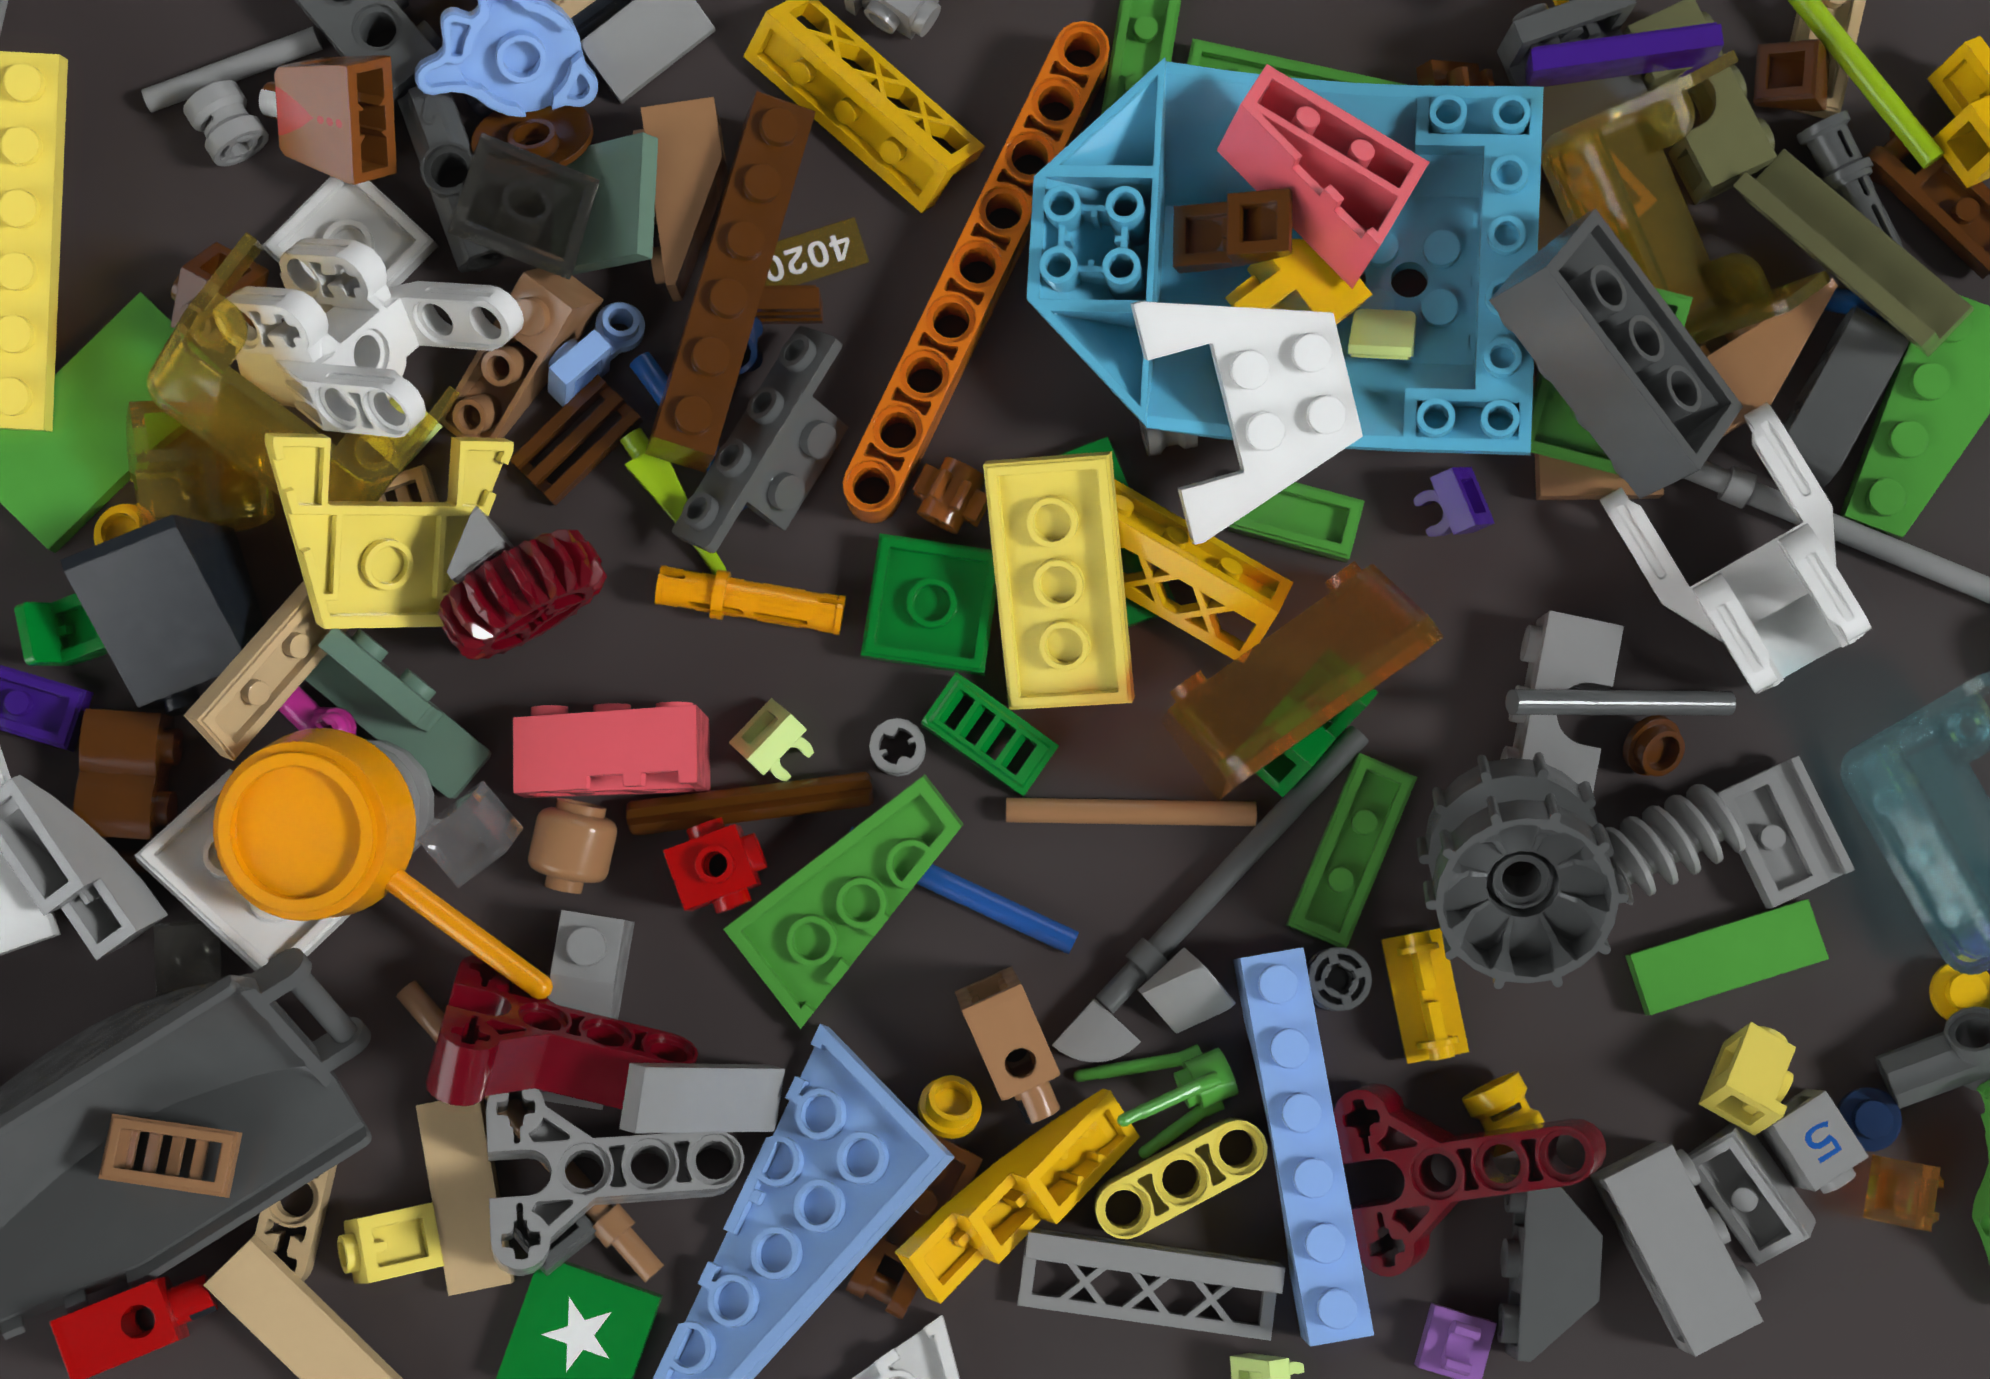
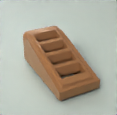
M112 1114L98 1179L230 1198L242 1133ZM141 1132H148L150 1135L142 1171L133 1170ZM169 1135L173 1136L165 1175L157 1174L156 1170L163 1136ZM186 1139H196L189 1177H179ZM210 1142L222 1143L214 1182L202 1180Z

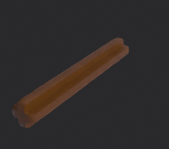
M858 772L631 801L626 807L627 826L631 834L638 836L685 830L722 817L725 825L866 807L873 804L874 801L873 783L869 773Z

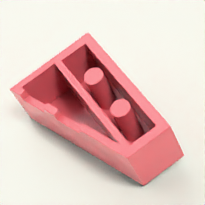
M692 702L656 703L655 708L631 709L630 704L593 705V712L569 713L568 706L541 705L531 707V716L513 717V793L523 798L680 794L711 791L709 718Z

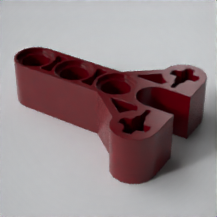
M471 955L460 962L449 1004L446 1007L426 1080V1089L439 1101L455 1106H471L481 1102L485 1096L535 1088L623 1109L630 1063L696 1064L698 1051L692 1042L670 1032L556 1005L548 998H533L477 956Z
M1371 1083L1345 1093L1337 1101L1333 1111L1343 1164L1387 1159L1401 1169L1405 1178V1187L1401 1196L1367 1200L1351 1209L1362 1263L1371 1272L1384 1277L1402 1274L1426 1256L1430 1246V1233L1459 1201L1570 1186L1583 1181L1602 1166L1606 1156V1142L1602 1132L1593 1123L1584 1119L1570 1118L1455 1136L1405 1108L1401 1096L1393 1088L1385 1084ZM1365 1106L1369 1110L1377 1109L1380 1121L1373 1124L1372 1120H1362L1360 1109ZM1570 1135L1580 1141L1585 1150L1583 1167H1570L1559 1158L1557 1153L1559 1136ZM1497 1144L1509 1146L1518 1154L1520 1171L1517 1177L1502 1174L1496 1168L1493 1161V1152ZM1434 1154H1442L1454 1163L1456 1180L1453 1186L1444 1185L1434 1177L1431 1170V1161ZM1390 1233L1392 1239H1402L1405 1249L1398 1252L1394 1246L1386 1247L1384 1236Z

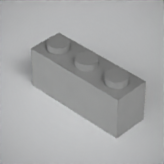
M1656 1141L1590 1175L1678 1349L1696 1357L1764 1322L1755 1305L1756 1302L1761 1300L1759 1289L1744 1266L1735 1267L1725 1247V1244L1731 1242L1728 1229L1713 1207L1705 1209L1694 1187L1701 1183L1700 1176L1692 1160L1683 1149L1675 1151L1672 1144Z

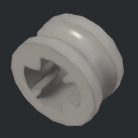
M900 718L886 720L878 725L871 735L869 748L872 760L878 769L887 775L897 777L909 775L917 770L924 760L926 752L924 736L918 726L909 720ZM899 731L908 733L912 736L908 740V745H916L912 758L901 756L897 764H891L883 758L888 755V751L886 749L880 750L883 738L895 739Z

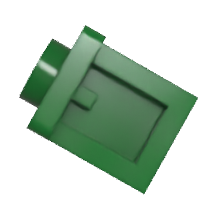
M76 593L54 602H24L15 606L14 611L23 657L27 665L74 666L108 654Z

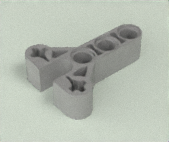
M534 1088L490 1095L486 1106L488 1161L535 1159L546 1166L551 1177L547 1186L539 1193L529 1196L489 1198L490 1237L494 1260L500 1269L510 1275L525 1276L534 1273L544 1265L548 1258L550 1244L594 1205L714 1197L724 1194L733 1187L743 1169L744 1153L742 1146L734 1136L727 1132L663 1133L592 1138L545 1106L543 1094L539 1089ZM522 1099V1106L525 1110H534V1113L524 1115L523 1126H520L519 1143L514 1142L513 1127L510 1126L508 1116L497 1115L498 1112L508 1110L509 1100ZM709 1148L719 1149L729 1158L731 1165L730 1173L724 1178L708 1179L697 1169V1154ZM654 1153L665 1162L667 1174L665 1178L657 1183L645 1184L637 1180L632 1174L631 1162L639 1154ZM587 1157L596 1161L601 1167L603 1174L600 1182L587 1189L573 1186L566 1178L565 1170L574 1159ZM518 1211L523 1212V1226L527 1228L528 1237L540 1240V1245L531 1246L528 1251V1258L522 1260L515 1259L513 1248H502V1241L513 1239L514 1229L517 1228Z

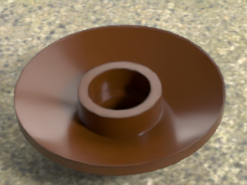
M548 106L538 111L525 112L526 117L507 116L493 111L476 127L471 138V148L476 162L492 174L508 178L536 177L557 171L579 158L592 141L593 124L590 115L583 107L563 106L552 109L551 106Z

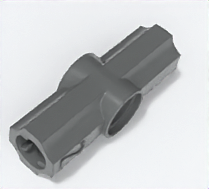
M418 87L408 89L407 94L397 101L421 165V177L431 192L458 270L461 273L469 271L481 272L499 265L502 260L511 256L487 191L486 178L474 158L471 144L452 92L428 95L424 94ZM464 168L468 170L466 178L458 186L452 188L441 187L442 178L451 169Z
M1985 1007L1961 1009L1952 1014L1946 1021L1943 1032L1875 1056L1876 1064L1887 1092L1894 1099L1899 1109L1961 1086L1977 1091L1976 1089L1980 1084L1990 1080V1009Z

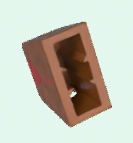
M391 56L322 57L278 66L274 73L275 81L266 83L260 91L259 108L265 117L278 121L279 148L284 156L352 185L397 173Z

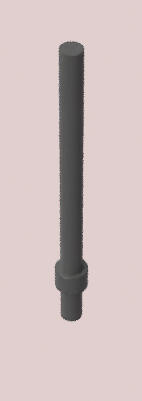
M1350 725L1319 758L1314 766L1268 812L1148 941L1142 937L1125 955L1129 961L1095 996L1106 1009L1114 1014L1147 978L1150 979L1168 962L1166 957L1369 743L1365 735Z

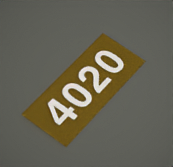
M855 217L778 241L765 286L799 285L868 263L869 259Z

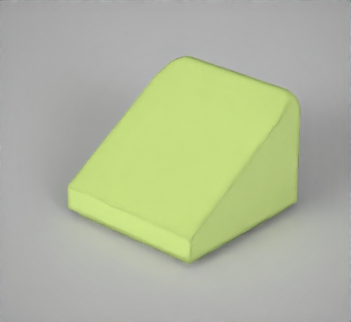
M1356 310L1352 321L1348 354H1351V357L1410 360L1411 357H1414L1416 314L1412 311Z

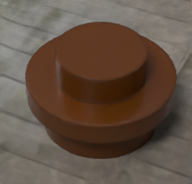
M1662 715L1648 716L1635 724L1629 731L1623 745V759L1626 765L1637 774L1643 776L1659 777L1670 773L1679 765L1685 752V742L1678 726Z

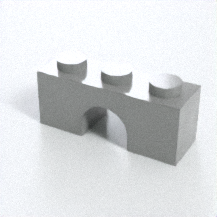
M1548 611L1537 619L1536 626L1529 624L1525 630L1520 660L1529 663L1524 686L1517 685L1515 689L1608 690L1612 688L1624 626ZM1509 714V721L1517 723L1513 747L1505 746L1500 760L1508 758L1533 760L1535 753L1541 752L1547 765L1562 771L1578 785L1583 781H1588L1592 792L1594 791L1601 748L1582 745L1572 741L1561 730L1557 715Z

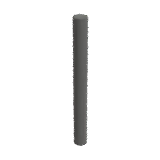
M1511 689L1506 695L1505 704L1510 715L1730 716L1736 709V697L1731 691Z

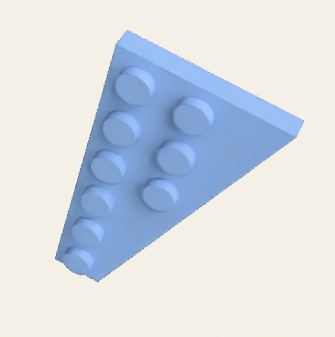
M823 1024L818 1026L811 1041V1045L815 1047L801 1076L794 1077L785 1097L789 1102L773 1136L766 1137L723 1228L727 1231V1234L714 1261L707 1262L697 1283L702 1287L686 1321L678 1324L653 1379H754L955 1158L828 1026Z

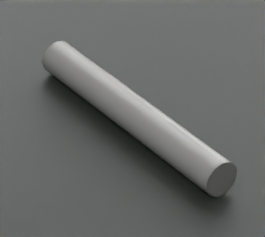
M312 26L141 90L142 96L148 109L153 113L188 100L196 91L211 83L221 80H233L236 82L323 50L315 28Z

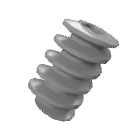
M1703 784L1691 786L1686 792V798L1682 795L1668 797L1664 802V809L1653 805L1646 808L1642 813V820L1634 816L1625 818L1620 823V831L1614 827L1605 828L1614 850V855L1609 858L1614 874H1620L1623 877L1629 895V900L1626 904L1629 905L1634 903L1630 886L1636 883L1646 895L1652 896L1656 893L1653 874L1658 872L1668 884L1674 885L1679 881L1676 863L1681 862L1690 873L1695 875L1701 871L1698 857L1699 852L1703 851L1713 863L1718 864L1724 858L1720 844L1721 841L1725 840L1733 851L1737 853L1743 852L1746 848L1743 833L1733 813L1713 790Z

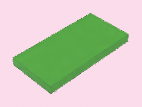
M142 292L138 293L55 374L53 432L0 429V503L48 550L54 553L65 545L232 380L187 335L170 327L171 320Z

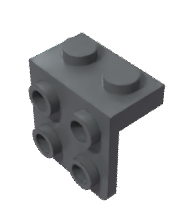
M1569 0V2L1552 8H1548L1546 3H1541L1518 13L1513 18V23L1497 50L1511 86H1527L1525 66L1533 47L1623 35L1620 28L1635 7L1636 0ZM1636 74L1544 87L1541 153L1549 157L1556 156L1648 122L1654 113V105L1641 75Z

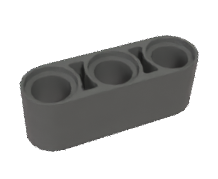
M1856 305L1847 312L1837 326L1783 423V426L1821 488L1825 487L1842 466L1909 343V340L1889 323Z

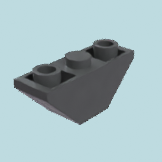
M1516 1160V1174H1508L1507 1176H1518L1520 1160ZM1562 1187L1504 1195L1506 1212L1513 1213L1512 1239L1504 1238L1501 1247L1502 1277L1509 1278L1508 1304L1500 1303L1498 1308L1497 1339L1499 1343H1506L1505 1353L1517 1361L1531 1362L1599 1302L1603 1235Z

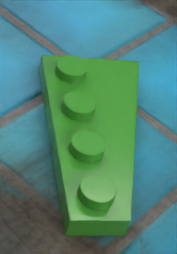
M1964 296L1961 297L1972 305L1973 312L1929 357L1909 341L1890 379L1839 514L1840 516L1896 539L1903 538L1989 416L1990 306Z
M924 774L729 923L723 930L801 1029L960 830L963 823Z

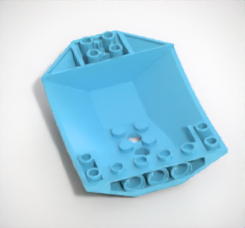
M1164 57L1034 176L1027 301L1146 428L1233 440L1209 344L1149 361L1145 360L1130 303L1150 301L1231 306L1225 297L1251 277L1247 271L1250 265L1191 273H1179L1173 268L1174 206L1227 202L1228 193L1256 191L1217 152V148L1240 104L1260 74L1168 62ZM1291 78L1430 162L1381 246L1363 273L1366 277L1365 285L1373 295L1356 309L1414 312L1417 317L1414 357H1411L1410 360L1351 357V354H1348V343L1353 316L1356 310L1336 325L1363 437L1345 449L1530 455L1534 359L1516 335L1505 327L1499 313L1489 300L1518 267L1538 252L1544 87L1418 86ZM1292 228V239H1303ZM1414 269L1424 275L1427 286L1418 296L1411 298L1403 297L1394 291L1391 285L1393 277L1402 270Z

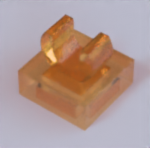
M1872 1155L1863 1218L1931 1232L1932 1224L1939 1221L1940 1213L1934 1210L1938 1188H1944L1945 1180L1940 1176L1941 1168Z

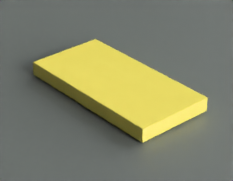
M1112 451L986 461L983 464L1009 709L1132 703L1135 694Z

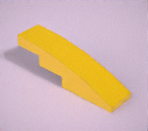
M1104 1088L1045 1125L1004 1155L943 1205L895 1251L926 1298L941 1304L983 1259L1000 1264L1028 1234V1230H1032L1041 1220L1057 1225L1140 1138L1132 1124L1122 1127L1117 1123L1118 1116L1124 1113L1111 1090Z

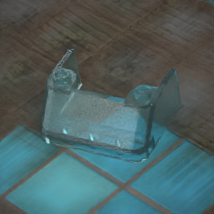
M1990 671L1976 676L1853 747L1844 756L1840 768L1844 788L1940 955L1954 970L1968 975L1980 974L1990 969V799L1969 763L1990 751V709L1983 697L1990 694Z

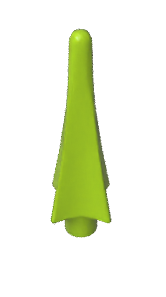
M638 428L620 440L632 459L624 465L676 524L688 498L679 482L672 463L645 454L649 439L643 430ZM693 545L712 574L716 575L717 570L727 571L717 552L709 553Z

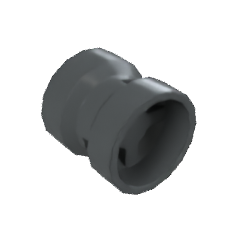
M1344 947L1323 949L1313 954L1306 962L1313 1003L1316 1007L1328 1011L1351 1010L1360 1005L1368 996L1372 984L1371 970L1366 960L1356 951Z

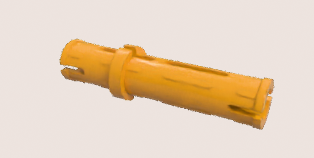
M661 565L655 591V605L683 607L707 612L710 619L723 620L724 615L737 618L742 617L784 626L813 629L832 633L833 635H840L846 596L823 594L804 589L746 581L745 579L731 577L730 571L717 570L715 575L668 567L667 565Z

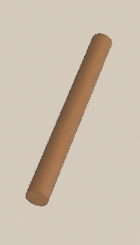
M1006 798V823L1256 826L1257 819L1256 801Z

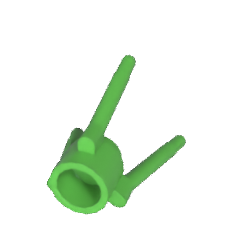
M1198 1044L1176 1053L1079 1069L1073 1075L1077 1082H1084L1179 1066L1183 1067L1182 1070L1174 1073L1178 1088L1142 1103L1136 1108L1120 1114L1117 1118V1123L1125 1127L1182 1101L1185 1102L1188 1108L1196 1106L1140 1147L1138 1154L1144 1159L1168 1145L1205 1117L1224 1110L1223 1101L1238 1095V1087L1234 1075L1220 1048L1217 1047L1202 1053Z

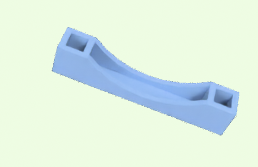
M1304 948L1233 959L1244 1023L1258 1076L1272 1146L1284 1221L1289 1274L1301 1338L1311 1347L1374 1336Z

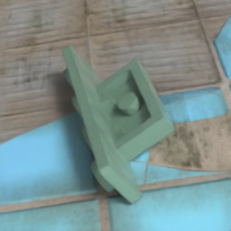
M331 629L318 644L327 653L326 656L305 680L338 708H344L350 712L356 723L377 740H387L409 751L426 770L432 786L447 798H457L490 759L491 751L430 701L436 694V691L408 668L399 676L382 662L389 652L368 634L358 629L351 636L340 629Z

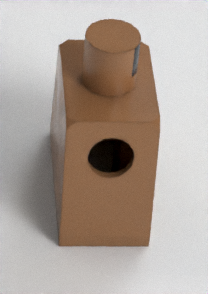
M1012 966L954 991L1001 1101L1014 1097L1027 1124L1046 1119L1059 1111L1060 1105L1049 1081L1061 1074L1024 988ZM1024 1048L1027 1050L1026 1055L1019 1061L1010 1062L1006 1059L1008 1054L1014 1049Z

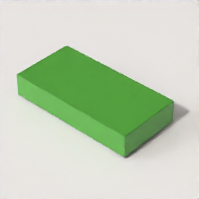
M1294 482L1231 524L1228 531L1347 563L1351 556L1365 501Z

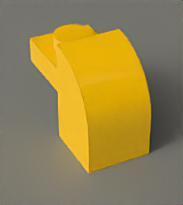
M1977 36L1965 41L1927 78L1955 116L1933 139L1943 150L1944 158L1966 188L1990 178V48L1981 36Z
M1292 239V254L1251 264L1247 268L1251 277L1229 293L1225 299L1231 307L1334 313L1337 325L1351 315L1373 294L1360 278L1352 289L1304 239Z

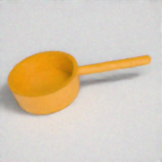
M313 728L296 731L279 738L249 756L232 772L225 782L217 800L213 820V836L217 857L224 873L234 888L260 910L283 919L297 921L335 918L365 910L377 903L388 893H391L531 997L545 999L551 994L553 984L546 974L405 872L412 856L416 837V816L412 796L407 783L395 764L372 743L355 734L331 728Z

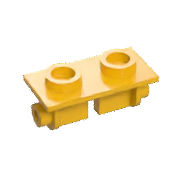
M1441 928L1381 939L1406 1063L1455 1057L1457 1054L1469 1052L1450 960L1445 956Z

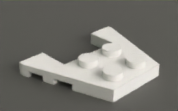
M1150 301L1130 303L1145 360L1149 361L1206 344L1210 346L1240 469L1236 472L1177 488L1190 540L1194 545L1206 542L1363 437L1334 313Z

